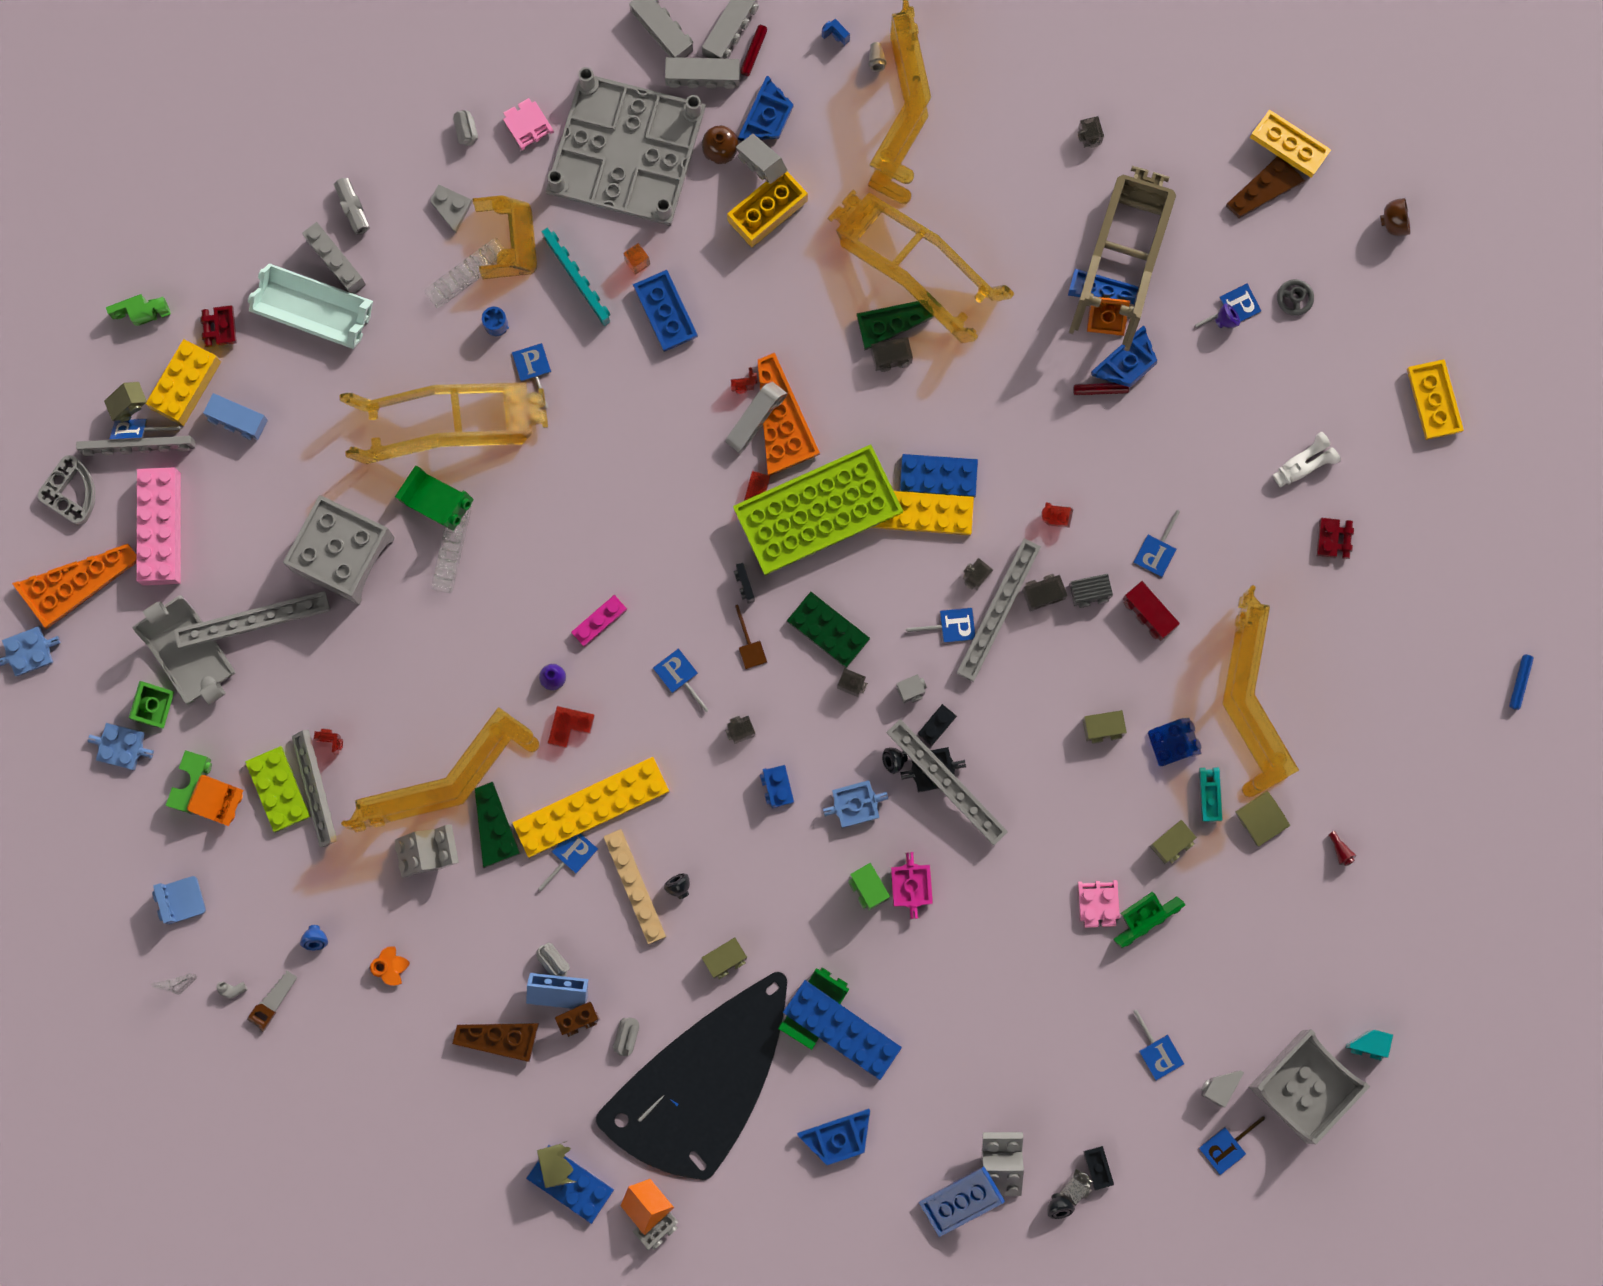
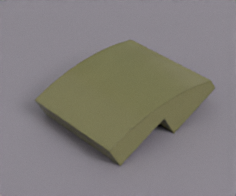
M1268 791L1235 811L1243 827L1248 830L1258 847L1291 826Z

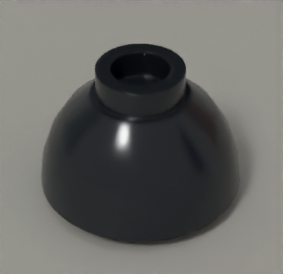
M889 747L884 749L882 760L886 770L891 774H895L903 768L904 763L908 761V756L904 751Z
M681 873L675 875L664 885L667 893L677 896L679 899L689 895L690 880L688 874Z
M1056 1193L1051 1196L1052 1200L1047 1208L1048 1217L1062 1219L1070 1216L1075 1211L1072 1202L1068 1198L1063 1197L1062 1193Z

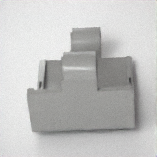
M183 596L176 597L166 605L161 601H157L145 609L143 613L146 618L132 628L147 644L184 702L188 705L202 696L210 705L224 696L226 693L220 683L234 675L235 670L217 642L211 641L178 649L174 629L202 622L196 611Z

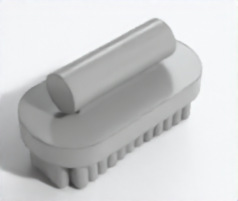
M467 110L457 111L453 114V121L455 123L458 143L471 146L475 140H478L474 118Z
M547 943L537 949V959L550 975L565 976L570 965L566 963L552 943Z
M630 1017L620 1020L617 1037L613 1044L614 1052L621 1056L631 1055L639 1031V1022Z

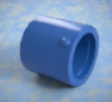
M492 306L483 312L482 323L486 332L491 336H501L509 329L507 317L501 308Z

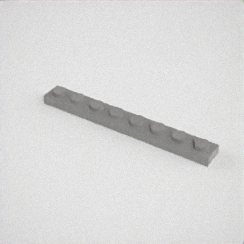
M1025 538L1023 539L956 674L974 682L1041 546Z
M323 591L174 629L178 649H183L328 612L330 607L327 594Z
M901 719L886 732L992 845H995L1008 833Z

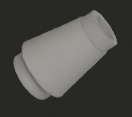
M874 42L870 45L868 65L872 71H882L885 69L887 62L881 43Z

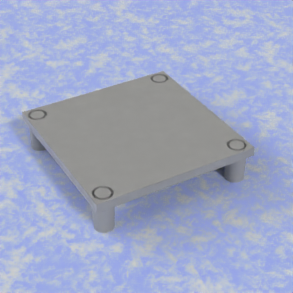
M582 68L578 74L579 82L552 171L548 173L546 194L671 226L706 104H702L700 98L696 95H690L687 99L597 77L594 76L590 68Z

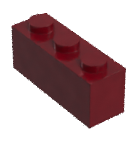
M1143 581L1138 583L1122 598L1126 608L1130 611L1133 610L1137 614V620L1150 629L1149 633L1154 639L1158 638L1159 641H1162L1180 625L1179 621Z

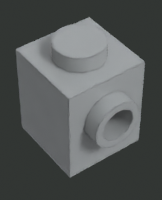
M918 674L896 683V688L903 703L908 701L914 703L923 699L922 695H925V689L927 688L924 679L919 678Z

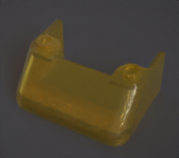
M503 195L472 198L476 212L494 210L495 213L500 215L508 214L511 248L503 249L498 253L496 265L479 266L482 279L533 274L537 270V255L533 214L530 204Z

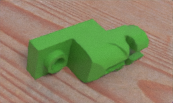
M142 294L106 307L107 313L112 319H122L128 314L135 326L157 320V313L162 318L171 314L164 297L151 299L147 302Z

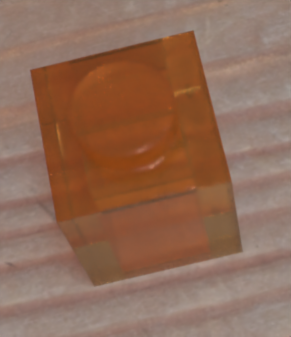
M639 243L623 253L625 262L635 275L650 265L649 256Z

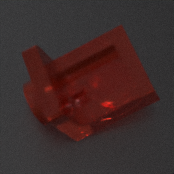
M749 367V378L731 379L732 392L742 394L746 393L747 390H754V384H757V372L753 373L752 367Z
M1046 502L1045 508L1042 509V520L1049 526L1070 528L1073 509L1071 507L1053 506L1051 503Z
M321 729L320 732H314V740L332 743L331 752L334 755H339V750L343 748V739H341L338 733H332L330 729Z

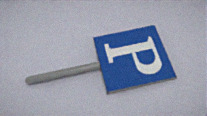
M1248 283L1219 297L1223 305L1225 303L1230 304L1235 309L1240 322L1261 312ZM1218 313L1195 324V327L1197 328L1216 319Z
M132 419L125 422L118 420L114 421L109 440L142 439L144 431L180 430L181 427L145 428L147 419Z
M972 608L941 610V625L906 629L907 632L942 629L944 643L973 640L975 637Z

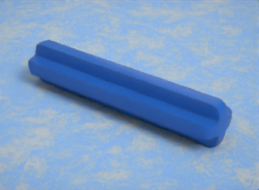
M1525 654L1522 656L1509 705L1510 708L1519 710L1522 705L1534 657Z

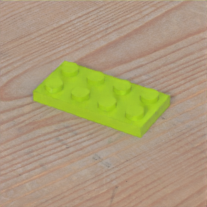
M282 746L245 761L273 832L276 833L311 817Z

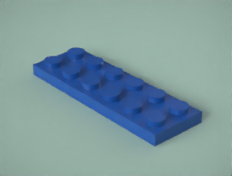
M806 980L803 981L782 1012L879 1080L882 1079L902 1049L900 1045Z

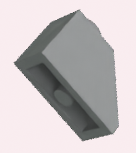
M1234 1071L1206 1080L1201 1088L1203 1091L1201 1096L1221 1107H1226L1244 1072Z

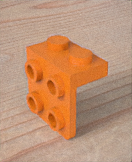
M201 775L190 798L187 810L229 826L235 818V810L242 800L244 790L206 775Z

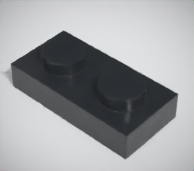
M744 563L736 564L737 570L734 571L736 581H740L742 588L739 589L742 600L746 599L747 604L755 602Z
M942 704L921 728L918 735L933 746L957 715Z
M1103 1146L1083 1151L1094 1190L1113 1186L1114 1182Z

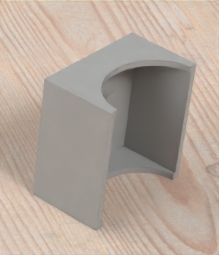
M319 495L283 563L293 573L360 605L363 587L376 559L389 543H393L395 537L387 527Z
M1310 1029L1302 1030L1254 1080L1249 1088L1306 1144L1316 1145L1370 1086L1340 1064L1315 1036L1316 1033Z

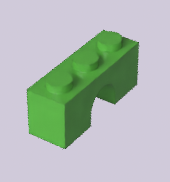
M185 750L179 769L189 773L191 778L190 784L184 789L172 787L166 806L193 814L187 810V806L199 777L209 774L211 771L212 763H210V758Z

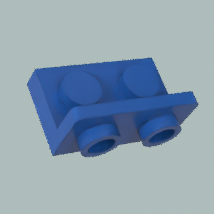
M786 766L762 769L763 774H760L762 786L766 785L768 793H764L767 805L771 804L772 808L794 803Z

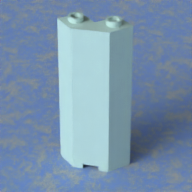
M268 264L264 269L260 270L258 275L260 280L259 288L254 293H251L248 298L250 312L352 349L361 341L363 333H361L365 323L368 324L371 317L372 300L272 264Z

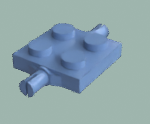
M38 626L2 640L6 656L0 658V666L9 663L14 675L20 676L54 663L50 654V647L61 643L59 637L56 636L47 640Z
M106 723L101 737L91 734L88 737L91 738L88 739V743L98 745L99 750L96 761L135 770L137 761L141 756L152 758L153 755L151 754H154V750L143 748L145 732Z
M868 780L832 790L834 806L823 808V812H826L824 813L825 817L836 814L840 819L842 828L880 818L877 804L880 801L889 799L887 792L875 795Z

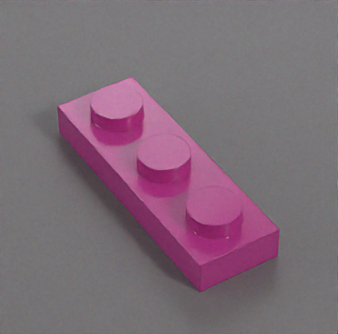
M613 595L571 633L585 647L626 612L627 608Z

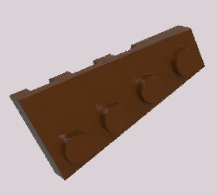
M1277 156L1226 204V207L1238 218H1241L1261 205L1274 200L1279 195L1285 194L1292 188L1303 184L1305 180L1286 161Z
M539 1023L457 1025L452 1044L530 1062Z

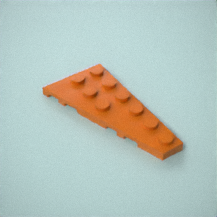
M775 353L757 360L760 390L765 384L774 382L788 393L784 401L773 409L763 423L768 477L820 455Z
M129 544L107 550L105 553L93 555L79 562L75 561L12 584L42 625L48 629L137 563V554Z

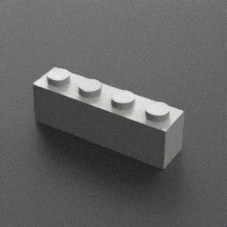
M658 0L631 1L629 6L632 14L669 57L685 58L693 52V40L691 37L681 31L682 28L677 21H672L666 8L660 7Z
M730 0L703 44L702 54L708 58L729 59L732 53L731 48L734 44H738L741 38L740 33L743 29H747L751 15H755L759 8L758 0Z
M666 57V86L672 88L688 86L689 88L706 86L710 89L716 87L734 89L739 87L740 59Z
M318 222L302 232L306 241L347 292L354 294L366 285L360 274Z

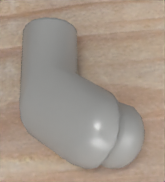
M219 982L216 987L220 995L230 999L248 990L244 982L236 986Z

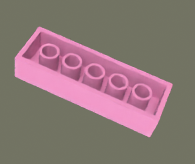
M175 467L137 469V582L142 586L181 584V473Z

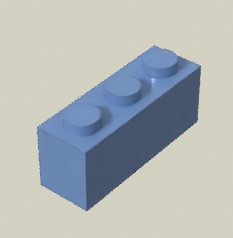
M214 393L203 412L208 422L214 425L220 423L224 425L226 430L233 433L235 430L241 432V436L249 440L252 438L258 440L268 421L263 414Z
M530 973L527 983L526 1004L574 1009L587 1003L589 979Z

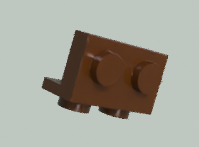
M592 1002L585 1003L555 1017L561 1034H567L568 1037L579 1033L578 1029L583 1026L588 1029L597 1025L596 1021L600 1019L598 1013L595 1012Z

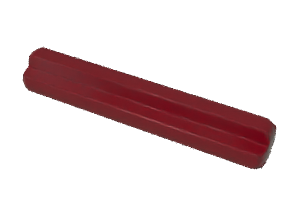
M760 24L756 29L740 70L742 75L749 76L767 33L766 26Z
M1117 383L1075 384L1073 387L1074 395L1127 394L1129 392V387Z

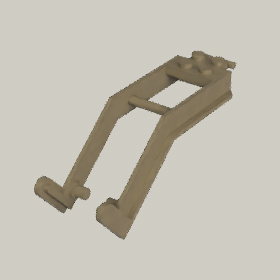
M1133 165L1131 171L1135 172L1134 177L1127 175L1117 177L1069 330L1070 334H1073L1074 330H1079L1086 306H1100L1102 298L1094 296L1091 290L1104 248L1145 260L1146 263L1134 306L1121 305L1119 314L1130 319L1122 345H1125L1124 350L1128 352L1141 318L1152 272L1176 198L1174 190L1163 187V182H1168L1169 176L1153 172L1150 178L1147 177L1149 170ZM1118 203L1160 215L1149 254L1106 241Z

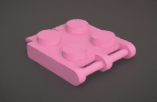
M529 98L518 104L520 110L517 111L514 106L503 112L506 117L503 119L504 123L522 151L531 143L539 142V139L543 136L554 133L535 101L531 102Z
M1117 880L1108 883L1095 881V883L1082 884V882H1078L1080 921H1084V928L1099 927L1098 920H1101L1102 927L1116 926V920L1120 919ZM1113 886V888H1100V887ZM1083 887H1095L1096 889H1083Z

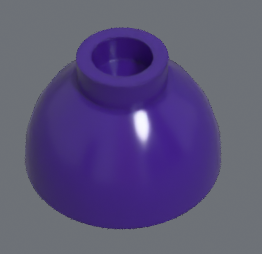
M1225 303L1219 309L1215 322L1219 328H1235L1240 325V318L1235 309L1230 304Z
M548 664L540 671L539 680L545 689L557 690L564 685L566 673L561 666Z

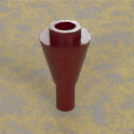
M1335 831L1328 834L1334 844L1339 865L1344 864V866L1352 864L1357 855L1340 840Z

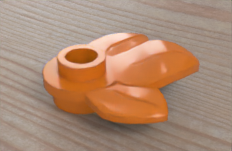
M395 946L386 947L381 951L379 958L372 961L370 971L374 976L381 977L385 984L396 986L402 984L399 974L408 968L410 962L404 957L396 956ZM379 964L384 966L382 971L377 970Z

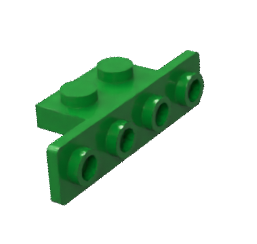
M1153 892L1149 893L1120 913L1128 929L1113 940L1121 948L1131 945L1135 939L1147 934L1154 926L1162 924L1166 918L1178 913L1185 906L1184 901L1176 896L1162 906L1156 894Z

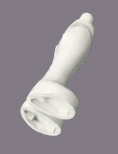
M1323 432L1316 435L1314 443L1309 448L1289 459L1282 467L1278 468V472L1272 475L1279 487L1285 484L1290 485L1291 482L1304 478L1324 464H1337L1341 462L1338 452L1331 447L1313 461L1305 463L1307 459L1330 446V441Z

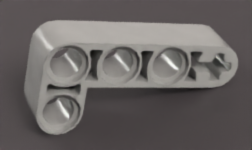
M774 382L765 384L732 429L725 442L738 453H742L773 409L784 401L788 393Z

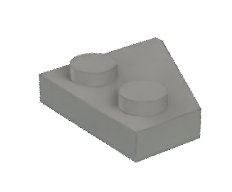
M439 184L430 199L432 205L439 211L443 219L457 233L472 204V200Z

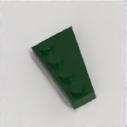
M930 298L861 312L856 315L864 351L934 318Z
M492 781L475 788L483 868L517 856L520 854L494 782Z

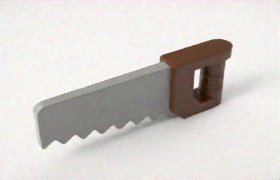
M286 970V974L282 975V979L278 980V984H275V988L271 989V993H267V997L263 998V1002L254 1007L247 1020L261 1028L260 1031L264 1032L297 977ZM257 1012L267 1015L266 1021L255 1016Z

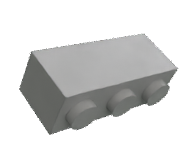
M754 134L736 146L739 152L737 155L739 160L743 164L747 163L752 172L756 171L761 180L765 179L771 184L788 171L782 158Z

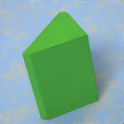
M139 681L129 719L137 723L164 729L174 691Z

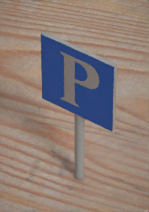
M540 343L512 352L521 382L535 378L544 409H548L538 376L551 373L543 344Z
M1179 510L1175 512L1161 541L1149 534L1147 535L1133 563L1163 577L1177 550L1164 542L1180 513Z
M679 648L653 667L672 693L685 685L704 711L708 712V708L687 683L698 672Z
M582 834L558 844L552 853L562 863L538 890L542 891L565 864L577 874L598 848Z
M1134 1010L1135 1016L1151 1042L1150 1045L1139 1052L1154 1079L1158 1080L1184 1065L1168 1034L1154 1041L1138 1011Z

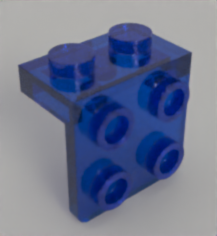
M1181 718L1148 731L1159 766H1166L1182 759L1202 754L1201 743L1196 738L1194 733L1195 726L1190 718Z

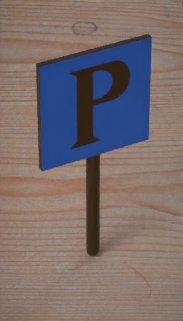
M1262 1116L1235 1139L1224 1127L1199 1147L1220 1175L1246 1155L1237 1142L1264 1121L1265 1117Z

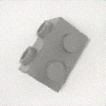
M669 1212L646 1235L638 1227L633 1233L646 1246L647 1250L651 1247L655 1250L663 1242L661 1238L666 1233L670 1236L678 1228L676 1224L679 1221Z

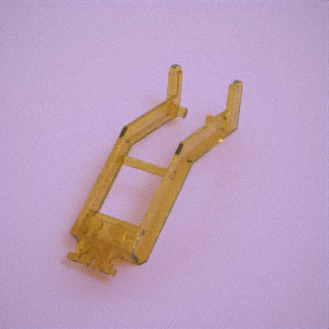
M903 0L900 13L892 14L890 27V42L904 106L870 162L869 166L876 170L868 183L870 188L901 204H907L911 200V192L893 182L892 179L894 178L903 184H909L914 179L913 171L901 163L928 119L927 105L931 99L917 35L919 34L918 25L914 22V8L909 6V0Z
M852 190L841 202L845 207L838 206L827 218L830 222L835 219L841 224L836 229L840 239V246L902 285L961 343L974 342L978 338L977 331L974 328L963 327L968 316L964 312H960L957 317H953L906 270L899 267V264L918 242L924 238L937 246L978 287V293L974 296L978 302L981 303L985 298H989L991 301L1011 299L1014 296V292L1006 285L990 287L939 235L870 192L861 200L856 195V191ZM881 213L916 233L892 262L858 241Z
M524 382L431 385L374 400H368L354 393L340 394L339 399L341 402L368 412L369 420L378 419V411L382 407L431 395L450 394L455 431L436 433L385 446L381 445V438L375 437L371 438L372 446L369 450L350 447V450L345 451V456L364 464H370L438 447L524 444L532 434L531 426L542 424L543 428H548L547 411L539 409V407L546 406L544 389H538L539 393H527V384ZM503 393L508 431L462 432L458 394Z
M1254 585L1250 586L1243 593L1242 597L1240 596L1238 601V608H1241L1235 618L1234 626H1236L1222 702L1262 771L1261 774L1245 783L1242 787V793L1249 798L1299 771L1255 696L1270 606L1261 604L1254 596L1256 587Z
M498 707L446 778L355 800L356 810L351 819L344 820L341 824L349 830L361 832L366 830V826L382 827L388 822L463 805L511 740L528 752L537 751L540 743L530 729Z

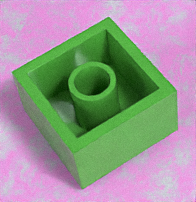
M871 862L850 874L848 883L853 892L857 890L860 895L858 901L863 909L867 908L870 911L889 900L890 895Z

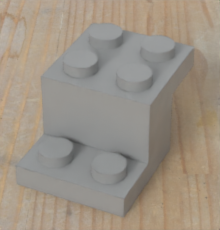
M452 824L432 830L415 831L395 839V850L398 855V866L402 878L422 872L438 871L459 863Z
M983 1132L981 1166L986 1168L1002 1196H1022L1024 1175L1022 1155L1023 1132Z

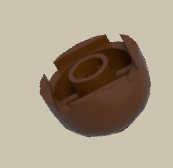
M722 125L714 126L704 134L702 140L703 154L708 160L710 159L716 164H726L732 161L738 152L736 149L738 138L729 127Z
M1405 198L1389 202L1384 208V215H1380L1381 225L1385 226L1391 235L1406 236L1411 233Z

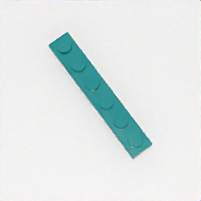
M548 227L542 230L544 240L603 326L609 324V316L611 315L606 306H601L599 303L600 297L595 290L593 292L588 287L590 283L585 276L581 277L578 272L580 271L575 261H570L568 258L570 254L565 246L561 247L558 241L560 240L554 231L550 232Z

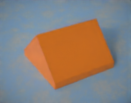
M1102 298L1099 307L1091 305L1088 312L1087 332L1124 336L1127 316L1121 315L1119 312L1121 305L1129 307L1130 301Z
M651 1179L628 1186L621 1203L622 1209L644 1235L674 1209V1206Z

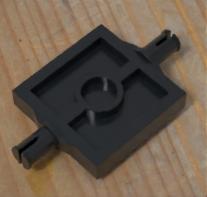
M949 747L931 750L953 775L955 774V769L966 768L965 759L953 762ZM912 760L911 770L900 772L902 780L914 779L918 793L939 789Z

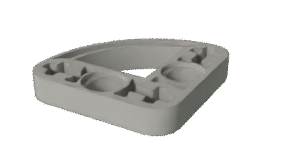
M67 455L60 460L38 492V498L42 503L74 524L82 525L87 522L94 508L95 485L87 468L75 457ZM72 462L74 466L72 468L68 467L66 463ZM61 469L66 471L68 475L66 476L63 472H61ZM77 471L80 473L85 485L83 507H80L61 494ZM58 475L64 478L60 485L54 483V479ZM50 493V495L55 498V501L53 502L49 498H46L44 494ZM61 501H67L68 507L65 510H59L58 508ZM74 510L77 513H81L82 518L76 519V516L70 512Z

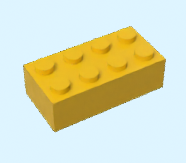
M787 171L771 184L767 181L764 182L727 213V221L753 248L808 202V193Z
M183 339L145 404L151 410L184 426L221 361L216 355Z

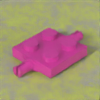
M909 852L905 853V865L891 867L893 906L910 908V919H914V917L918 919L917 907L933 904L930 865L914 864V852H910V859Z

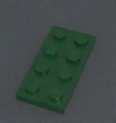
M811 591L787 619L790 625L846 669L870 640V637Z

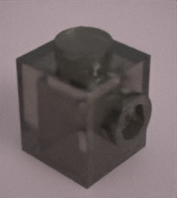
M1099 117L1080 120L1078 138L1080 142H1083L1084 148L1099 146L1104 139Z
M978 558L973 565L969 563L964 569V584L973 590L974 588L978 591L991 576L993 569Z
M844 668L837 689L859 697L860 693L864 694L868 683L865 682V676Z
M737 716L730 719V723L727 724L728 729L725 730L728 740H733L734 744L756 736L749 716L743 718Z
M1075 1169L1062 1186L1059 1194L1076 1206L1082 1197L1086 1199L1092 1191L1090 1188L1092 1180L1086 1173Z

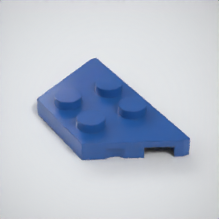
M766 76L738 136L740 141H744L752 134L760 140L779 139L792 112L794 104L789 98L784 96L782 90L776 87L769 76Z
M1143 325L1135 332L1129 352L1124 350L1125 345H1120L1091 371V375L1131 387L1157 364V357L1155 352H1153L1145 326Z
M870 1109L798 1132L797 1135L826 1165L865 1153Z

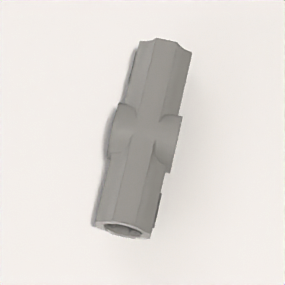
M348 178L337 180L334 183V187L341 200V207L346 217H348L355 234L367 232L370 227L363 213L364 209L360 200L354 193L351 182Z

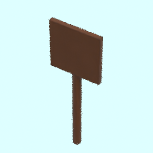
M736 604L735 608L747 645L739 647L745 669L767 663L761 641L751 643L739 605Z

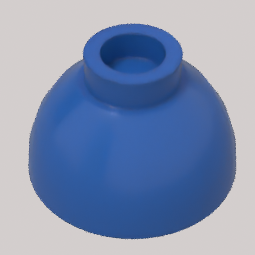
M311 925L302 935L300 945L307 950H321L328 945V939L326 934L320 930V926Z

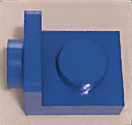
M836 18L831 22H826L822 27V37L824 39L832 33L834 39L837 42L841 41L844 46L850 41V33Z

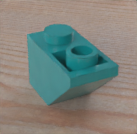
M1369 1030L1347 1043L1345 1048L1351 1049L1350 1053L1362 1056L1363 1053L1370 1054L1371 1059L1382 1061V1058L1389 1057L1393 1034Z

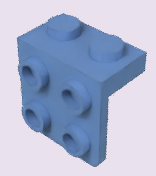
M191 876L166 885L162 883L153 885V899L155 902H158L159 910H157L160 921H163V923L170 925L206 912L197 877Z

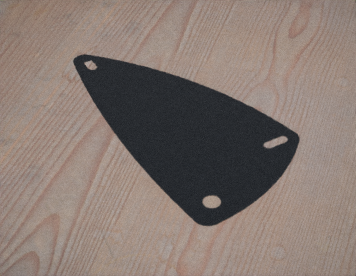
M781 972L770 974L726 1001L676 1038L640 1069L603 1106L596 1116L598 1127L628 1154L656 1169L692 1179L706 1180L711 1178L745 1127L767 1078L779 1038L780 1030L778 1028L782 1024L783 1019L782 1012L785 1007L787 990L786 976ZM776 982L780 988L772 995H768L766 989ZM662 1096H664L659 1101V1103L649 1112V1114L641 1122H639L638 1119L655 1102H657ZM671 1100L678 1103L679 1105L676 1106ZM620 1113L628 1116L629 1122L625 1127H618L615 1124V1117ZM691 1152H696L705 1162V1170H700L689 1156Z

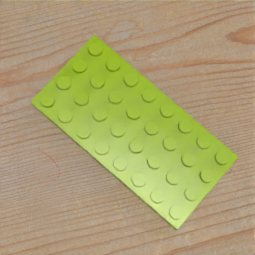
M871 444L733 506L764 575L779 570L903 513V509Z

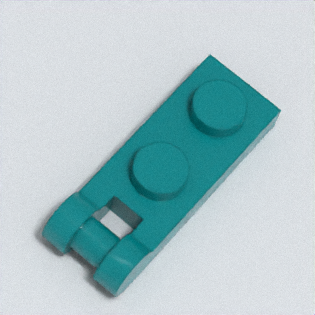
M1219 767L1207 770L1206 768H1199L1202 822L1223 821ZM1207 777H1213V782H1207Z

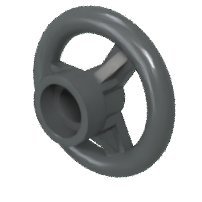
M1293 279L1286 281L1280 286L1277 293V301L1284 312L1290 315H1302L1311 309L1314 303V293L1306 282ZM1291 285H1299L1297 287H1294L1291 291L1285 290L1287 287ZM1308 293V303L1304 308L1300 309V302L1304 299L1305 294ZM1283 296L1290 298L1294 309H1290L1285 305Z

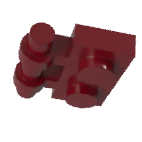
M232 305L213 307L214 315H209L208 309L201 310L202 317H200V322L203 324L202 340H204L205 347H212L213 339H216L218 346L237 343L234 307ZM215 322V331H211L210 324Z
M1321 517L1316 556L1336 558L1337 551H1342V558L1350 559V552L1353 550V545H1351L1352 535H1354L1353 521L1346 520L1345 527L1343 528L1340 527L1339 519ZM1339 534L1344 535L1343 544H1338Z

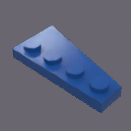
M1079 269L1074 270L1067 296H1081L1088 272ZM1096 275L1091 293L1096 297L1129 300L1130 304H1134L1138 286Z

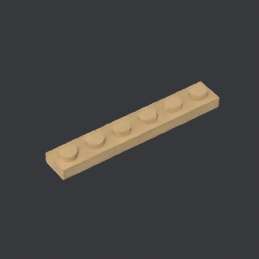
M622 829L603 836L648 945L665 938V932Z

